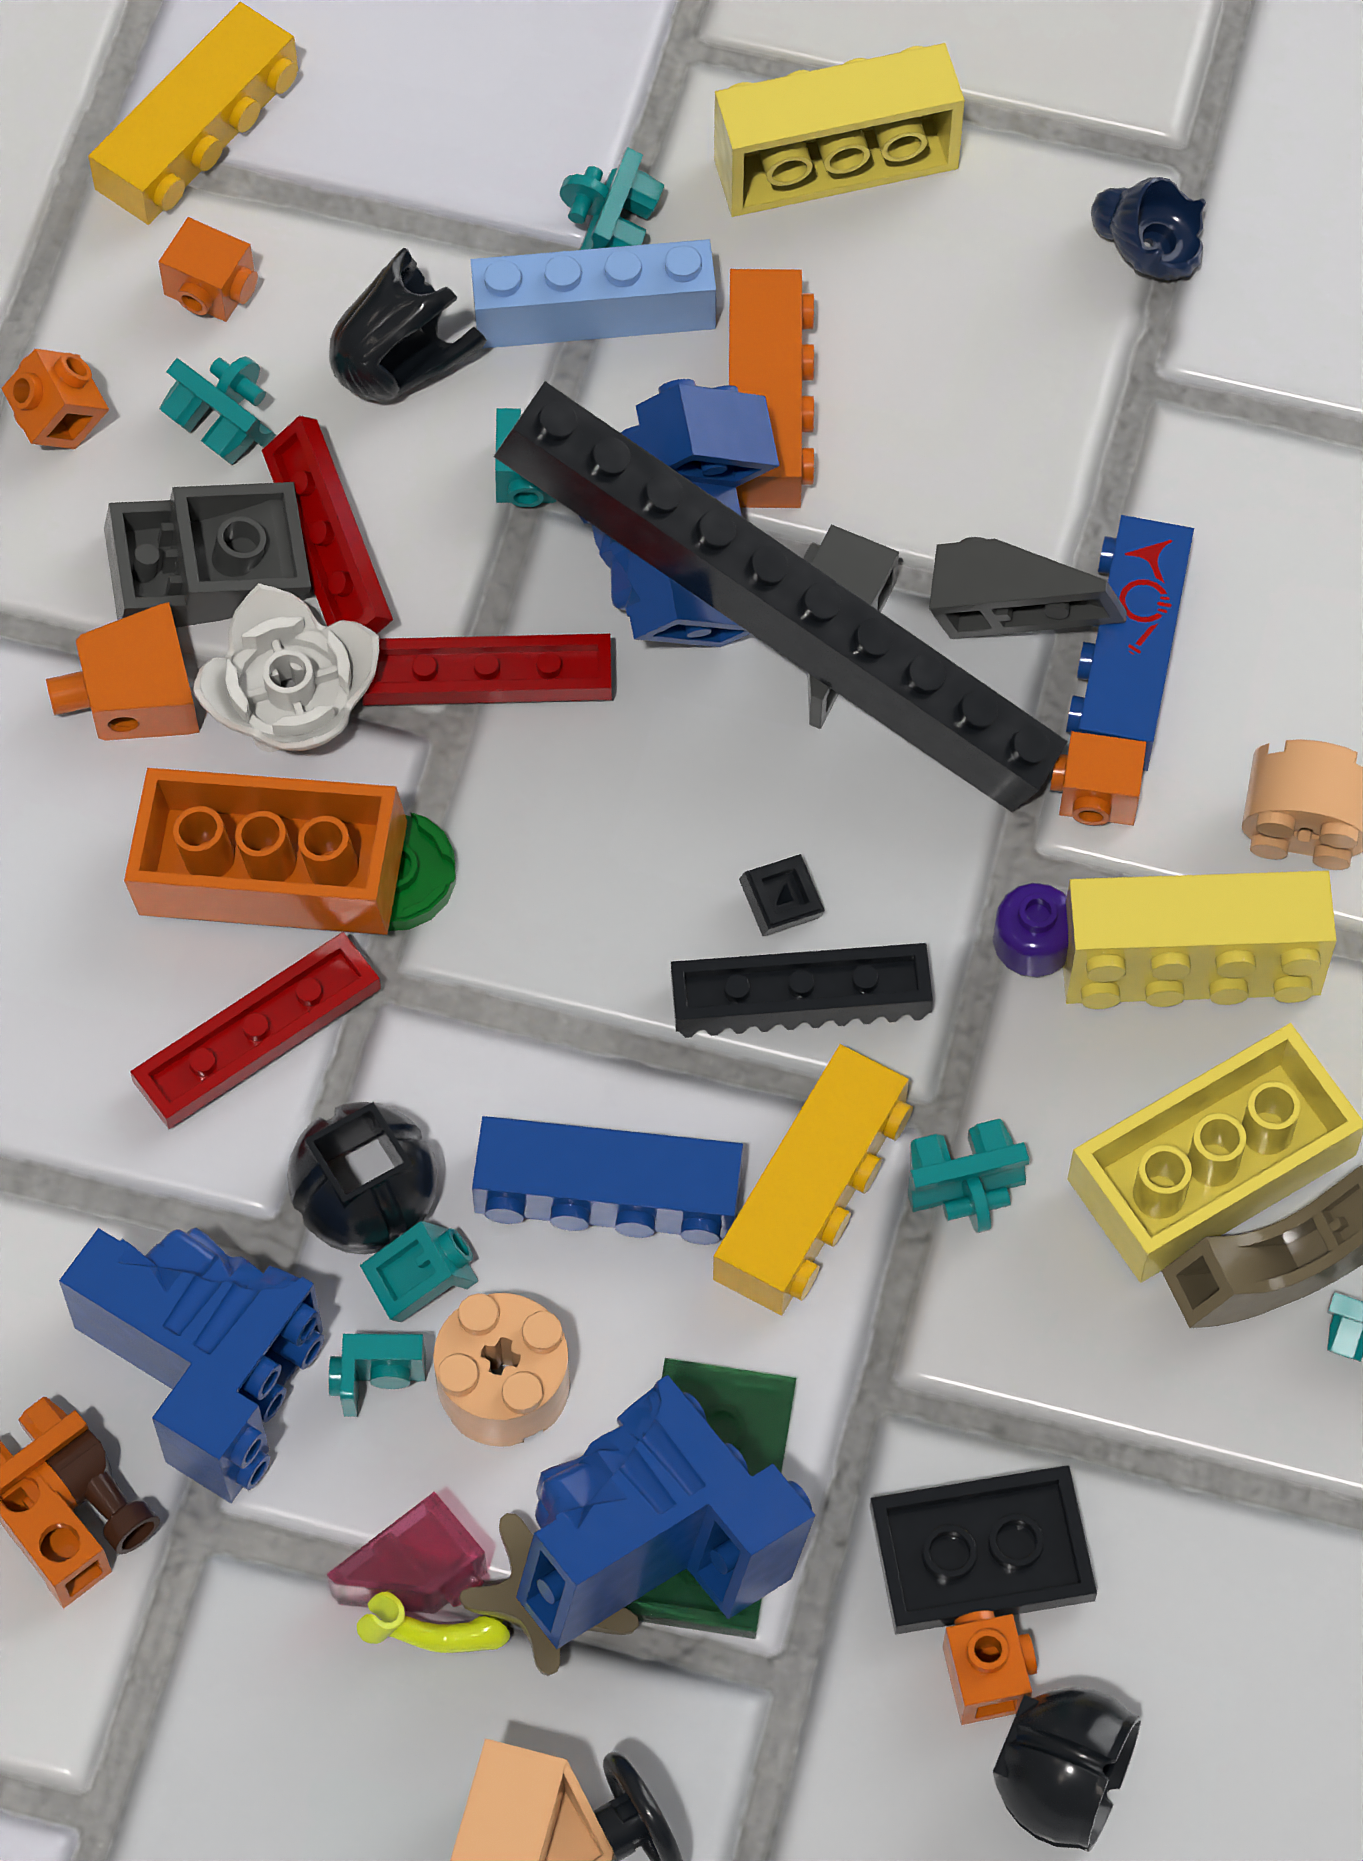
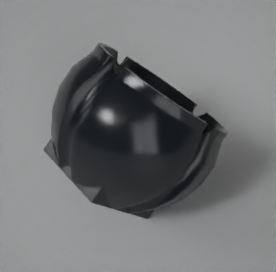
M374 1102L343 1104L335 1107L334 1117L325 1120L321 1117L314 1119L298 1138L290 1155L287 1171L291 1202L294 1209L301 1212L304 1225L308 1230L330 1247L346 1253L365 1255L377 1253L391 1243V1237L394 1235L401 1236L418 1222L424 1221L435 1199L438 1177L434 1152L426 1141L421 1140V1130L418 1126L396 1109ZM375 1136L394 1165V1168L345 1194L326 1162Z
M1069 1687L1051 1690L1034 1698L1024 1695L993 1769L994 1780L1001 1798L1019 1826L1036 1839L1055 1847L1080 1848L1089 1852L1097 1842L1113 1808V1804L1107 1798V1792L1112 1789H1120L1138 1738L1141 1721H1139L1140 1716L1132 1714L1113 1697L1094 1689Z

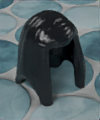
M403 248L381 270L373 282L337 322L330 338L329 362L334 376L346 389L363 399L376 401L390 400L400 397L402 393L467 359L480 350L487 340L475 327H472L454 343H448L438 338V321L442 311L455 302L457 296L448 287L435 291L429 283L425 282V277L417 267V262L411 257L409 250Z

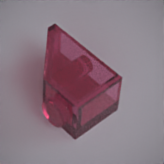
M434 1491L326 1575L331 1595L339 1605L368 1608V1602L376 1594L390 1592L400 1599L404 1606V1611L435 1614L448 1603L452 1607L461 1605L459 1597L462 1590L469 1587H482L484 1583L482 1577L487 1574L485 1551Z

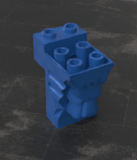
M678 379L664 383L658 388L659 394L635 405L639 425L627 428L621 434L741 516L736 487L779 467L766 397L741 393L738 391V387L732 385L714 388L696 386L695 381L691 379ZM580 517L584 524H591ZM592 525L594 540L600 550L599 555L611 569L612 604L617 609L626 610L627 617H630L635 640L722 647L751 634Z
M98 1228L59 1280L74 1328L172 1389L152 1417L165 1462L227 1502L232 1503L242 1488L251 1490L256 1486L269 1465L270 1456L267 1454L269 1446L263 1422H268L283 1403L287 1391L283 1386L297 1367L304 1370L314 1361L323 1345L324 1335L321 1334L323 1327L314 1283L304 1277L298 1278L272 1266H268L265 1272L262 1273L243 1257H230L225 1254L207 1234L198 1228H192L187 1233L180 1229L171 1231L145 1256L124 1239L119 1241Z
M666 1375L658 1380L651 1390L617 1417L618 1428L591 1442L583 1456L541 1472L536 1489L539 1501L535 1510V1518L541 1529L533 1535L516 1598L556 1649H559L686 1568L726 1618L730 1619L792 1579L816 1515L812 1511L810 1500L804 1490L794 1481H787L774 1464L751 1476L746 1461L739 1450L730 1443L724 1444L707 1423L704 1410L697 1399L688 1392L683 1393L669 1375Z

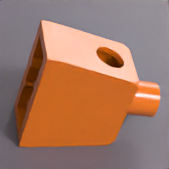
M169 602L156 605L81 634L75 641L82 671L46 679L54 716L91 707L99 739L106 741L199 733L194 702Z

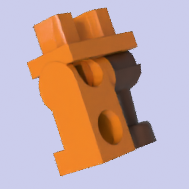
M42 1397L26 1409L18 1419L22 1429L33 1442L13 1456L0 1440V1523L46 1582L48 1589L64 1609L112 1572L104 1549L75 1515L73 1510L88 1500L107 1520L103 1528V1536L117 1554L131 1552L148 1540L158 1528L160 1518L143 1500L132 1502L127 1500L112 1477V1469L100 1440L89 1430L87 1423L78 1412L74 1410L67 1415L50 1399Z

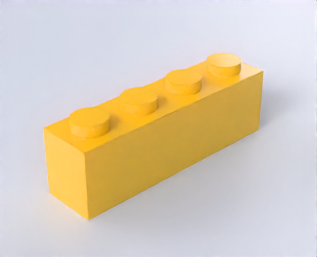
M240 1L88 155L95 190L147 225L163 210L172 209L181 199L185 187L201 171L211 169L220 158L223 148L239 132L243 133L249 130L256 122L260 110L276 94L284 93L293 84L298 72L294 36Z
M839 1044L713 1256L714 1281L781 1316L793 1297L800 1301L806 1297L820 1268L819 1265L813 1262L825 1243L832 1247L837 1244L851 1216V1212L845 1209L856 1190L863 1194L868 1191L882 1163V1159L876 1156L887 1137L896 1141L911 1116L913 1106L906 1103L908 1078Z

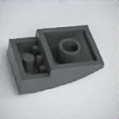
M294 482L172 487L170 500L115 502L108 504L104 533L117 620L167 602L170 603L175 628L229 619L233 617L235 610L258 583L292 593L298 598L310 593L311 583Z

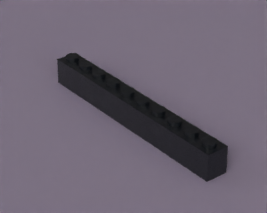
M546 381L542 384L493 456L1010 812L1015 811L1040 790L1068 741Z

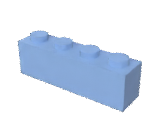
M710 239L470 259L476 329L487 340L481 349L716 329V285Z

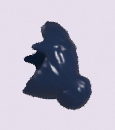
M1163 177L1147 178L1131 188H1108L1098 193L1091 207V219L1094 227L1102 237L1115 240L1121 254L1134 266L1135 270L1168 281L1170 279L1177 280L1180 277H1189L1193 270L1201 265L1203 243L1198 236L1203 229L1202 213L1206 205L1203 198L1195 201L1188 198L1178 189L1177 184ZM1144 242H1148L1151 247H1147Z

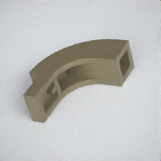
M1363 1165L1359 1166L1312 1203L1291 1216L1245 1234L1205 1237L1162 1270L1163 1276L1189 1328L1220 1326L1259 1316L1304 1298L1363 1265Z

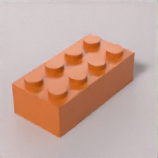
M147 768L124 882L138 914L143 916L388 935L407 819L396 786Z

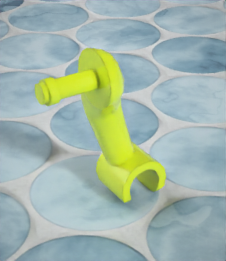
M390 1592L376 1594L367 1604L369 1610L376 1615L366 1614L357 1623V1633L367 1643L378 1644L389 1636L413 1646L439 1653L495 1650L504 1646L510 1639L509 1630L502 1624L504 1620L497 1617L479 1616L472 1621L456 1624H435L405 1615L404 1606L400 1599Z

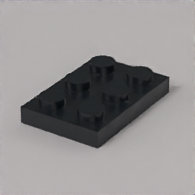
M1069 1465L870 1498V1511L895 1635L955 1625L954 1621L957 1618L976 1611H993L995 1617L1094 1602L1096 1599L1097 1590Z

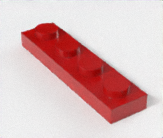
M299 415L261 451L273 483L294 482L309 577L327 626L340 620L358 622L378 634L393 621L391 612L317 419Z
M610 633L379 639L380 653L376 674L368 690L362 696L363 706L612 700Z
M341 932L131 1070L132 1081L166 1127L170 1129L381 989L380 978L345 933Z

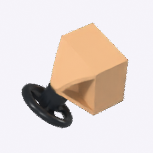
M486 1738L450 1861H621L635 1853V1849L641 1846L650 1861L683 1860L671 1829L654 1797L636 1769L621 1753L610 1752L603 1759V1770L615 1799L593 1811L567 1759Z

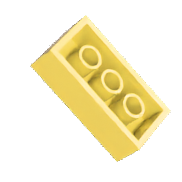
M946 43L928 47L913 46L899 53L870 59L855 58L842 65L813 71L798 70L785 77L756 83L741 82L732 85L728 89L715 91L714 162L731 217L958 169L965 100Z
M1329 871L1070 879L1066 898L1068 951L1066 962L1063 966L1066 1004L1082 1003L1087 1008L1106 1009L1117 1005L1119 1002L1146 1001L1152 1006L1169 1007L1177 1005L1183 1000L1210 999L1216 1004L1232 1005L1241 1003L1247 998L1275 997L1280 1002L1295 1003L1307 1000L1311 996L1321 995L1337 941Z
M1289 1023L1073 1149L1067 1180L1138 1281L1142 1283L1162 1271L1203 1238L1225 1234L1356 1156L1363 1136V1120L1294 1026Z

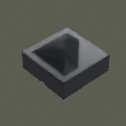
M801 854L746 871L739 878L762 936L818 919L825 912Z

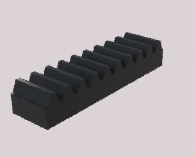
M926 943L671 962L675 1030L680 1032L685 1038L692 1037L698 1030H705L709 1035L715 1036L724 1028H731L736 1034H742L749 1026H756L761 1032H768L775 1024H782L787 1030H794L802 1022H807L812 1028H820L825 1021L833 1020L838 1026H845L851 1019L858 1018L863 1024H871L877 1017L884 1016L891 1023L896 1022L902 1015H910L917 1021L922 1020L928 1013H932L933 997Z

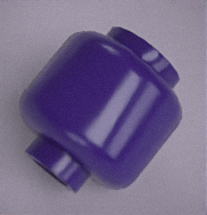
M1030 883L1018 886L1005 895L996 911L993 944L998 958L1008 969L1021 976L1038 978L1053 974L1065 965L1068 951V923L1066 910L1067 896L1064 892L1048 884Z

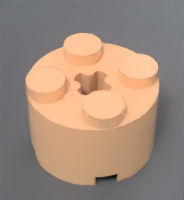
M1302 739L1286 740L1284 752L1268 754L1270 743L1257 748L1253 754L1242 821V829L1251 839L1250 851L1266 859H1283L1287 857L1288 852L1313 856V863L1325 869L1343 870L1349 868L1352 856L1363 852V767L1356 764L1358 752L1332 743Z
M477 1293L464 1299L459 1308L448 1317L441 1327L436 1338L433 1354L437 1391L445 1412L462 1434L476 1442L490 1446H512L524 1442V1438L532 1436L542 1429L544 1432L557 1421L568 1399L570 1378L567 1342L561 1323L554 1314L550 1313L539 1303L520 1295L509 1293L486 1295ZM500 1365H509L503 1369L502 1375L491 1373V1369H498Z

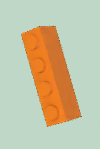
M730 269L729 385L738 387V391L741 393L766 397L779 461V467L736 487L740 508H801L802 485H813L814 448H802V432H813L814 396H802V381H813L814 344H802V330H813L814 293H802V270Z

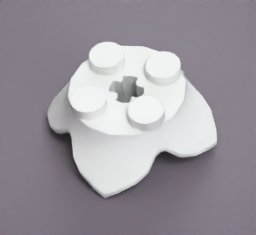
M258 583L234 612L229 625V649L224 657L209 659L199 669L194 682V695L201 706L217 722L233 731L252 737L255 745L263 751H304L326 744L345 729L349 723V715L352 709L368 690L376 674L380 653L379 636L371 629L353 621L340 620L329 626H323L317 622L308 605L294 594ZM285 679H293L296 686L285 688L281 687L280 682Z

